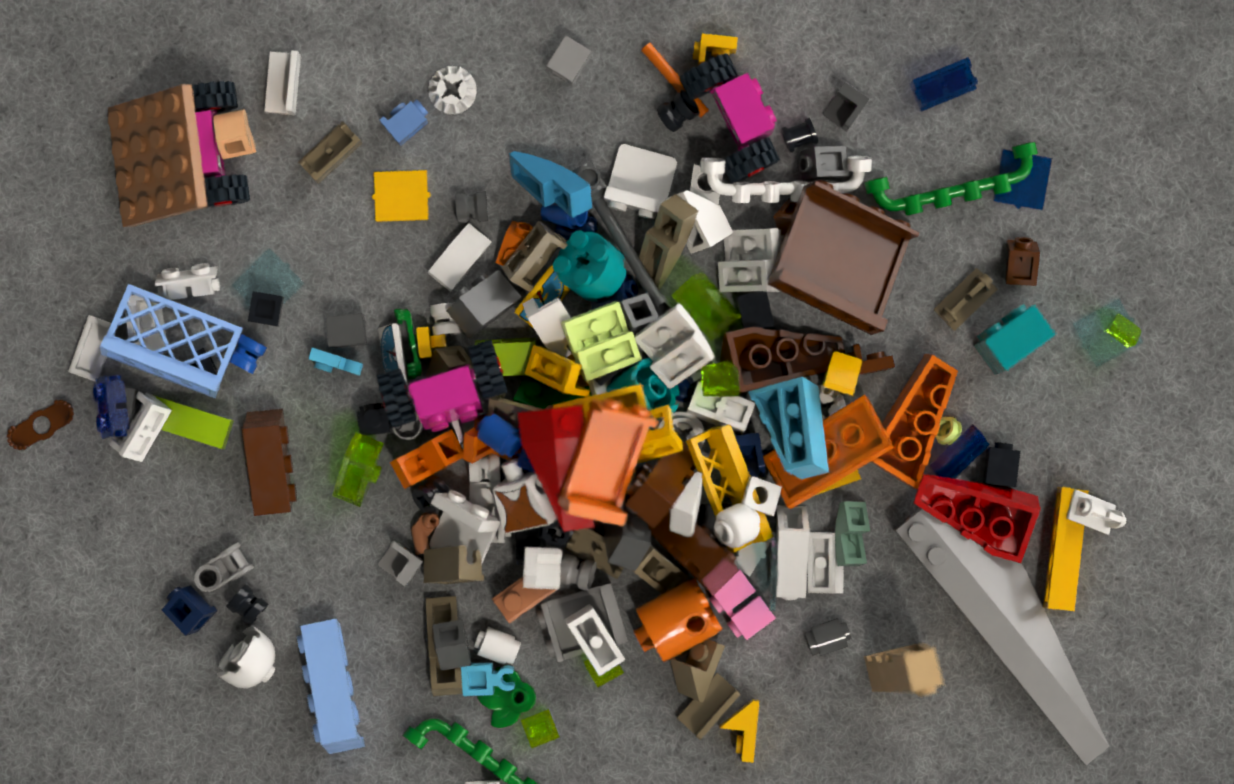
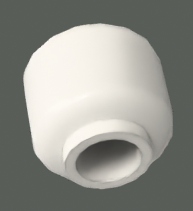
M742 503L734 504L716 516L714 533L722 544L731 548L740 547L758 536L760 517L748 505H743Z

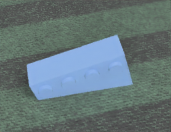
M331 619L300 626L302 635L297 636L300 653H305L307 664L302 665L305 683H310L312 694L307 695L310 712L316 713L317 724L313 725L316 743L321 742L322 747L329 754L365 747L364 739L357 733L356 729L360 719L354 701H351V695H354L350 673L349 671L346 672L345 666H348L340 623L337 619Z

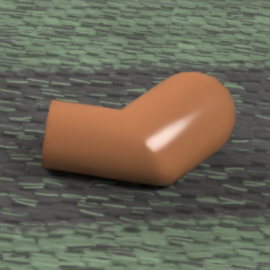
M423 513L413 524L411 533L415 555L424 554L425 549H430L428 536L440 523L436 513Z

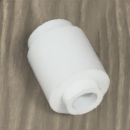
M487 627L485 632L479 631L474 647L478 649L477 655L502 665H505V663L513 665L521 642L514 640L515 636Z

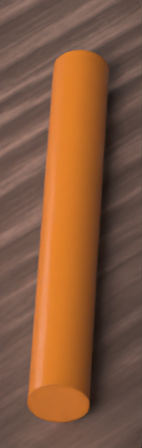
M648 43L643 47L641 51L677 92L685 91L679 79L680 76L654 46ZM698 97L694 100L700 111L698 116L702 118L710 110Z

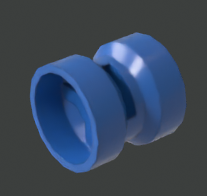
M241 334L237 342L238 346L233 352L230 362L253 374L257 368V359L264 355L267 347Z

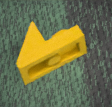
M837 351L833 352L827 373L824 375L823 387L853 396L862 360Z
M756 699L749 701L719 725L721 729L743 731V736L737 735L735 754H741L740 760L742 762L754 763L760 702Z

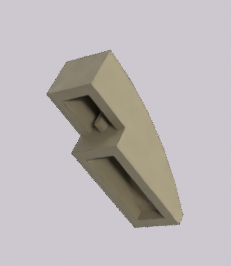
M677 194L660 204L655 225L646 231L639 256L658 290L662 288L678 261L699 211Z
M456 596L426 598L433 696L463 694L461 667L441 670L435 650L433 624L458 620Z

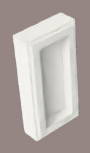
M88 315L68 372L98 382L107 358L101 355L100 346L111 326L110 322Z

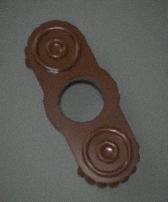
M55 400L53 405L32 413L21 424L11 426V429L8 430L7 442L14 449L26 450L40 440L49 439L57 430L70 424L73 420L74 409L67 401ZM44 416L49 419L51 425L47 433L39 434L34 430L33 423L37 417Z

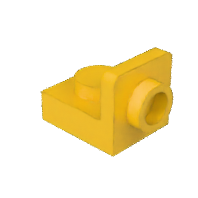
M702 33L701 42H694L693 60H699L698 66L705 62L706 51H711V56L713 57L728 53L729 56L730 54H736L738 37Z

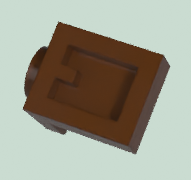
M1027 237L1007 240L1006 284L1036 286L1040 260L1038 243Z
M852 345V352H848L847 355L862 360L860 345ZM884 351L866 355L867 360H862L859 376L895 368L893 355L885 357Z

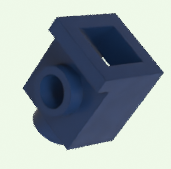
M191 585L184 588L180 586L175 588L166 598L168 603L161 609L185 636L198 632L218 611L214 606L211 607Z

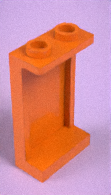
M605 398L604 402L592 399L558 504L567 514L624 526L627 514L621 507L649 426L656 427L658 422L650 415L649 409L640 405H632V408L623 407L621 402L610 398Z

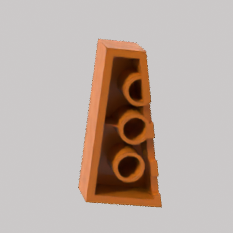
M925 354L882 422L894 448L874 459L871 463L915 490L918 489L922 474L928 465L931 448L935 436L938 434L940 421L944 409H946L958 370L932 354Z

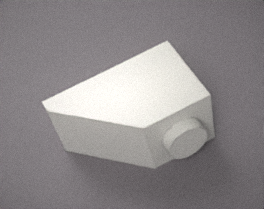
M688 190L677 194L699 210L686 243L691 254L707 249L733 233L720 205Z
M591 604L586 605L564 619L599 676L625 660Z

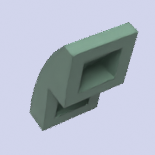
M844 501L839 504L835 527L837 566H861L867 564L862 536L863 533L870 531L866 502Z

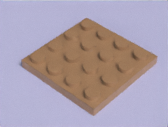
M179 85L109 107L108 124L111 132L112 154L114 156L116 184L118 186L120 215L123 227L138 226L207 207L192 85Z

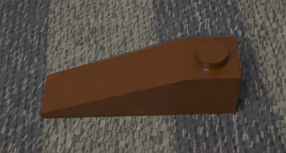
M749 327L724 333L719 363L724 389L728 393L736 394L799 377H808L827 372L833 352L836 350L845 354L842 337L810 333L803 334L786 330H770L761 327Z

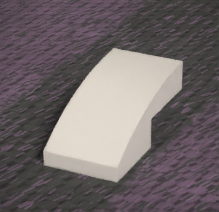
M468 223L430 268L428 274L451 292L488 249L492 241Z

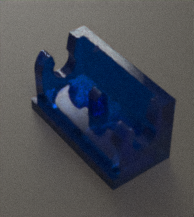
M969 57L911 81L910 87L921 112L977 89L978 80L972 74V64Z

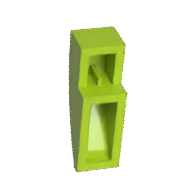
M155 396L172 410L161 430L225 450L233 420Z

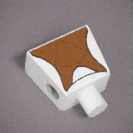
M518 458L503 463L501 466L506 479L494 487L493 494L504 534L546 526L554 522L557 517L535 471L524 473Z

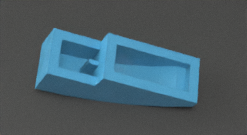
M516 151L509 153L512 178L544 207L556 203L571 218L592 209L590 184L580 176L561 165L534 155Z

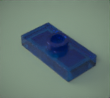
M972 424L929 467L936 476L955 479L990 444L980 430Z

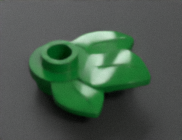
M515 670L512 674L503 675L505 682H515L513 690L504 691L498 686H494L495 692L493 695L477 696L483 706L493 710L491 726L504 728L515 724L521 713L531 710L535 705L536 692L530 684L522 682L518 672ZM518 692L524 694V701L522 703L516 700Z

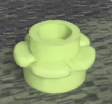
M942 417L938 434L935 436L938 443L941 445H952L957 442L962 432V425L954 417Z

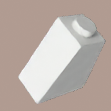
M777 505L774 587L775 597H781L785 600L806 598L810 535L807 506H796L789 509L787 506Z

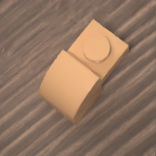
M245 109L214 115L216 142L222 159L256 152L255 142Z

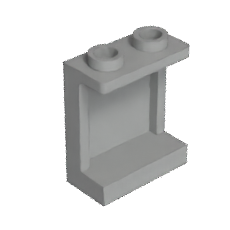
M611 582L590 588L588 591L583 590L541 603L542 610L537 611L541 628L547 627L551 639L545 641L550 658L556 656L557 661L561 662L585 654L564 619L588 604H591L616 645L628 642Z

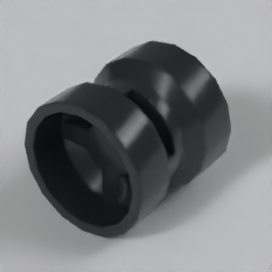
M684 90L675 94L673 101L664 102L657 108L661 121L673 132L683 127L686 120H692L700 113L695 100H690Z
M245 584L229 601L226 607L232 613L241 615L242 621L250 627L256 621V617L260 612H263L269 604L262 598H256L253 595V590Z

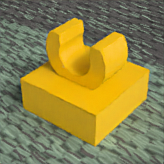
M429 327L416 328L419 358L421 360L431 359L433 355L432 349L447 347L445 334L431 336Z

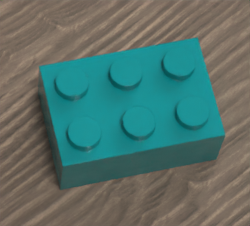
M1023 304L1001 318L1004 323L1003 325L998 322L976 336L979 342L974 347L996 375L1010 369L1053 338L1056 333L1035 304L1028 308Z

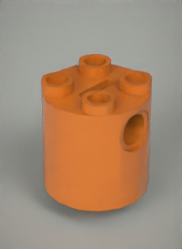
M695 578L678 585L635 609L643 623L641 627L633 630L644 652L656 648L664 663L723 630Z

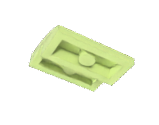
M617 301L560 322L575 362L581 365L580 372L586 382L642 360L632 331H628L620 303Z

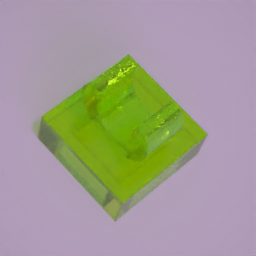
M549 709L521 719L531 748L560 738Z

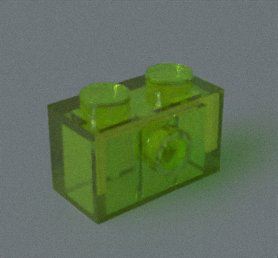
M703 272L692 275L671 295L677 303L682 305L696 325L711 341L724 335L741 319V315Z
M355 432L343 456L332 494L333 497L361 507L371 484H376L380 476L382 467L378 466L384 443Z

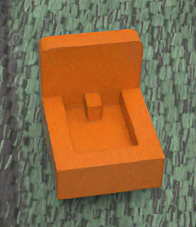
M511 222L505 233L495 263L502 266L505 265L533 229L530 224Z

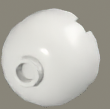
M253 626L246 628L242 632L247 635L245 639L238 643L235 648L232 644L223 655L218 666L223 672L217 673V676L238 688L247 689L254 687L261 681L265 683L272 677L275 671L273 666L275 648L271 640Z

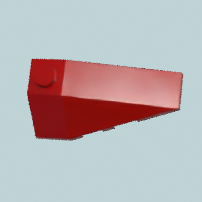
M582 405L518 412L521 444L562 530L570 531L593 528V519L567 514L558 504L584 426Z
M922 474L913 501L914 504L941 522H946L958 530L968 540L971 539L982 546L983 550L989 554L1017 563H1022L1040 512L1039 499L1036 495L1008 487Z

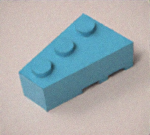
M799 377L748 391L751 399L756 403L762 422L766 425L772 437V444L785 471L800 479L828 473L829 467L818 385L804 377Z

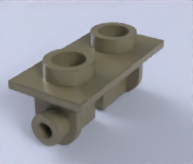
M976 268L933 310L955 331L998 289L992 284L993 280L986 273L983 274Z

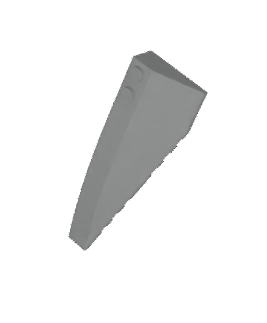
M962 473L956 478L959 480L969 481V479L965 476L964 473ZM919 508L893 529L899 539L1085 766L1109 747L1106 738L1023 564L989 554L983 550L982 546L971 539L968 540L958 530L946 522H941L922 508Z

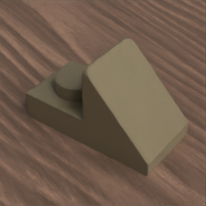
M653 546L649 547L636 571L632 570L661 594L677 587L688 578L681 569L664 557Z
M707 639L690 649L686 662L672 658L671 665L678 692L703 703L725 646Z

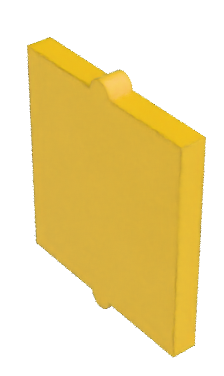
M427 170L374 172L375 194L372 195V199L375 200L376 222L429 220L428 198H430L431 194L427 189Z

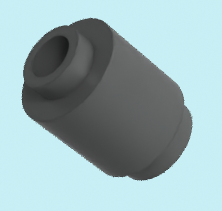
M838 618L810 627L811 631L804 633L812 656L817 654L823 656L848 647L847 640L852 639L846 622L840 623Z

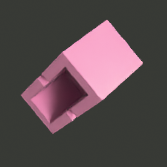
M738 569L739 571L709 600L719 614L725 611L730 617L731 621L727 625L738 638L743 635L748 640L776 618L759 595L734 613L732 611L734 607L756 592L742 571Z

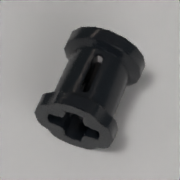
M810 118L805 119L804 123L794 127L781 128L789 153L794 152L795 148L811 142L813 144L819 143Z
M558 519L543 528V538L552 547L563 546L574 533V530L563 531L560 528L563 534L557 536V530L554 527L560 525Z

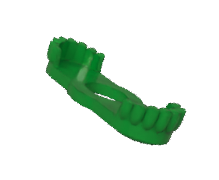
M394 309L397 323L403 325L402 323L405 320L413 363L408 364L407 379L413 380L421 376L422 368L419 355L417 354L411 314L408 309Z

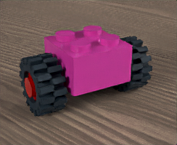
M728 53L711 58L697 67H693L690 71L681 75L679 79L690 100L702 97L707 93L713 94V98L739 150L725 158V172L730 182L734 183L745 180L780 161V158L770 138H766L772 135L775 128L774 122L777 120L770 105L764 107L761 101L763 91L756 78L751 79L748 73L738 77L739 75Z
M213 81L199 83L198 85L192 84L207 207L205 208L248 202L250 195L247 175H225L224 160L216 142L214 115L224 111H232V109H237L238 107L235 83L231 81Z
M492 340L468 347L474 370L465 366L409 384L410 388H407L400 368L377 375L382 401L392 427L395 428L417 421L411 399L414 400L419 419L425 430L431 429L432 432L448 428L450 422L459 419L462 423L477 419L478 414L484 411L474 382L476 377L484 399L507 393L503 370Z

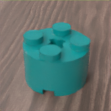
M581 230L574 232L566 242L568 244L566 248L560 250L558 257L553 262V269L557 273L559 280L587 301L595 302L598 301L596 299L604 296L606 298L612 296L621 287L626 276L623 253L597 233L583 232Z
M651 358L643 359L623 370V372L616 374L611 384L606 388V392L642 384L647 409L652 410L668 405L672 413H674L678 408V404L675 405L676 396L679 395L678 384L669 389L650 368L653 362Z

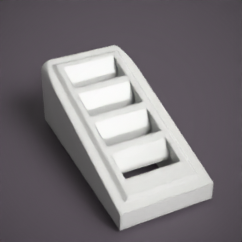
M694 473L671 508L670 531L688 537L692 536L702 496V473Z

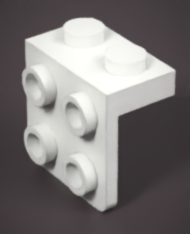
M622 144L618 149L609 185L604 196L605 202L609 203L608 207L623 212L630 208L637 210L638 216L655 220L660 204L665 201L664 199L668 198L677 166L676 159Z
M452 490L448 493H435L431 504L442 510L443 514L431 538L430 548L466 546L467 562L472 564L473 550H479L483 563L501 521L490 515L489 510L467 501L466 497L461 493Z

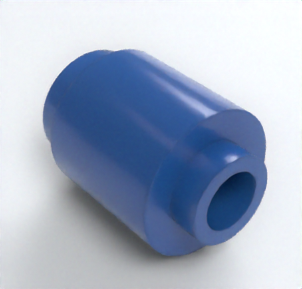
M493 414L490 417L485 416L477 426L478 439L500 455L506 454L508 457H512L522 445L519 430L497 414Z

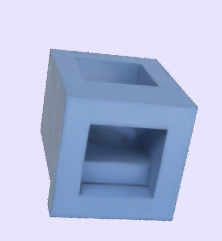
M416 99L413 103L410 101L407 105L402 102L390 112L392 117L389 120L383 116L380 122L398 144L402 146L428 124L427 119L424 117L428 112Z

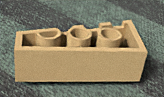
M917 643L864 656L872 692H915L919 696L937 692L936 687L943 685L935 648L925 643Z

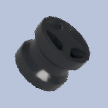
M431 475L424 481L423 486H418L413 490L412 497L415 504L423 512L432 514L438 509L431 504L435 493H448L450 490L442 479Z

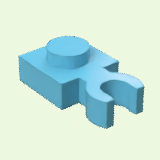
M315 348L311 349L308 358L311 361H315L314 368L330 373L333 368H337L360 376L363 367L362 363Z
M493 662L471 663V666L461 667L463 696L493 695L495 692L494 686H498L504 691L513 690L515 682H505L503 675L512 674L514 667L506 665L501 667L499 671H493Z

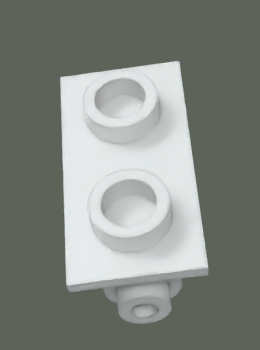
M197 264L192 266L191 270L179 271V268L165 269L161 271V274H157L155 286H160L158 287V295L169 300L187 298L186 287L190 286L193 297L212 295L215 293L214 291L220 290L219 279H213L216 278L217 266L209 267V264Z
M1074 489L1066 519L1109 535L1111 528L1118 529L1126 524L1124 513L1115 510L1116 505Z

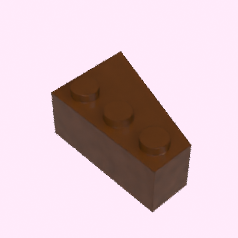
M283 409L247 412L242 432L254 516L291 512L293 502H297L296 484H291L290 473H293L292 455H288L287 452L289 431L288 426H285Z
M683 441V451L656 458L651 464L645 462L634 475L635 478L627 490L630 496L625 505L653 528L669 512L685 489L683 482L686 479L690 480L694 475L693 471L696 469L688 446Z
M671 509L655 528L648 524V527L651 529V535L712 596L739 571L734 564V561L737 559L734 554L725 546L721 548L714 541L716 537L704 525L700 528L695 524L691 537L670 531Z

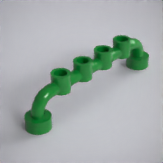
M1029 142L1011 147L1014 159L1020 158L1021 160L1020 167L1014 172L994 175L899 199H890L886 196L884 190L890 189L888 177L886 176L865 181L866 194L873 193L876 203L882 209L888 211L904 210L907 216L923 212L922 205L934 203L935 209L953 205L952 198L960 196L964 197V202L982 198L981 191L993 189L994 195L1012 191L1011 184L1024 180L1030 174L1033 167L1032 155L1038 154L1036 143Z
M430 718L422 721L415 729L409 726L402 735L422 750L429 741L424 736L429 731H437L505 783L537 784L528 776L523 781L514 773L517 771V768L503 758L499 763L490 755L494 750L482 741L478 740L474 744L467 739L466 736L469 732L455 721L450 726L440 719Z

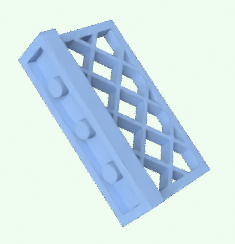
M128 284L108 333L103 338L100 352L101 355L216 398L243 328ZM131 295L144 298L148 308L131 314L127 305ZM150 301L157 303V305L152 306ZM164 307L172 309L177 319L160 326L154 311ZM126 310L128 316L122 318L124 311ZM178 312L183 313L186 316L180 317ZM151 313L156 328L140 334L134 319ZM192 318L201 320L205 330L189 337L183 322ZM129 321L136 333V336L127 340L114 336L118 326ZM207 323L214 325V327L209 328ZM179 324L185 339L169 345L163 330ZM221 329L234 333L230 343L221 347H217L211 334ZM159 332L165 347L155 351L147 349L143 338ZM208 335L214 350L198 356L192 341ZM139 340L141 346L134 344V342ZM188 343L194 358L184 362L176 360L172 349ZM227 350L224 358H222L220 352ZM168 351V354H169L170 357L165 356V355H163L162 353H165V352ZM216 354L221 364L217 375L204 371L200 361ZM197 363L198 368L191 366V364Z

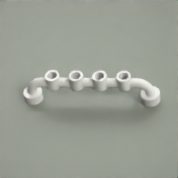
M849 156L847 168L848 171L853 172L852 177L845 182L824 181L832 184L833 189L842 194L853 192L863 182L865 172L871 171L872 158L867 156ZM715 157L701 159L700 172L706 173L711 189L718 194L732 196V202L749 203L750 195H761V201L768 203L779 202L780 195H791L790 200L798 202L803 186L812 183L806 181H792L791 183L775 181L723 183L719 179V174L725 173V159Z

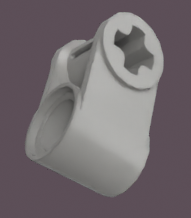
M237 542L198 568L194 575V582L200 590L213 592L229 582L239 579L255 567L247 562L240 550L241 545ZM232 556H233L234 560L236 561V563L238 564L239 568L236 566V564L234 563L233 559L231 558ZM209 569L213 570L217 575L216 584L212 587H206L201 581L202 574Z

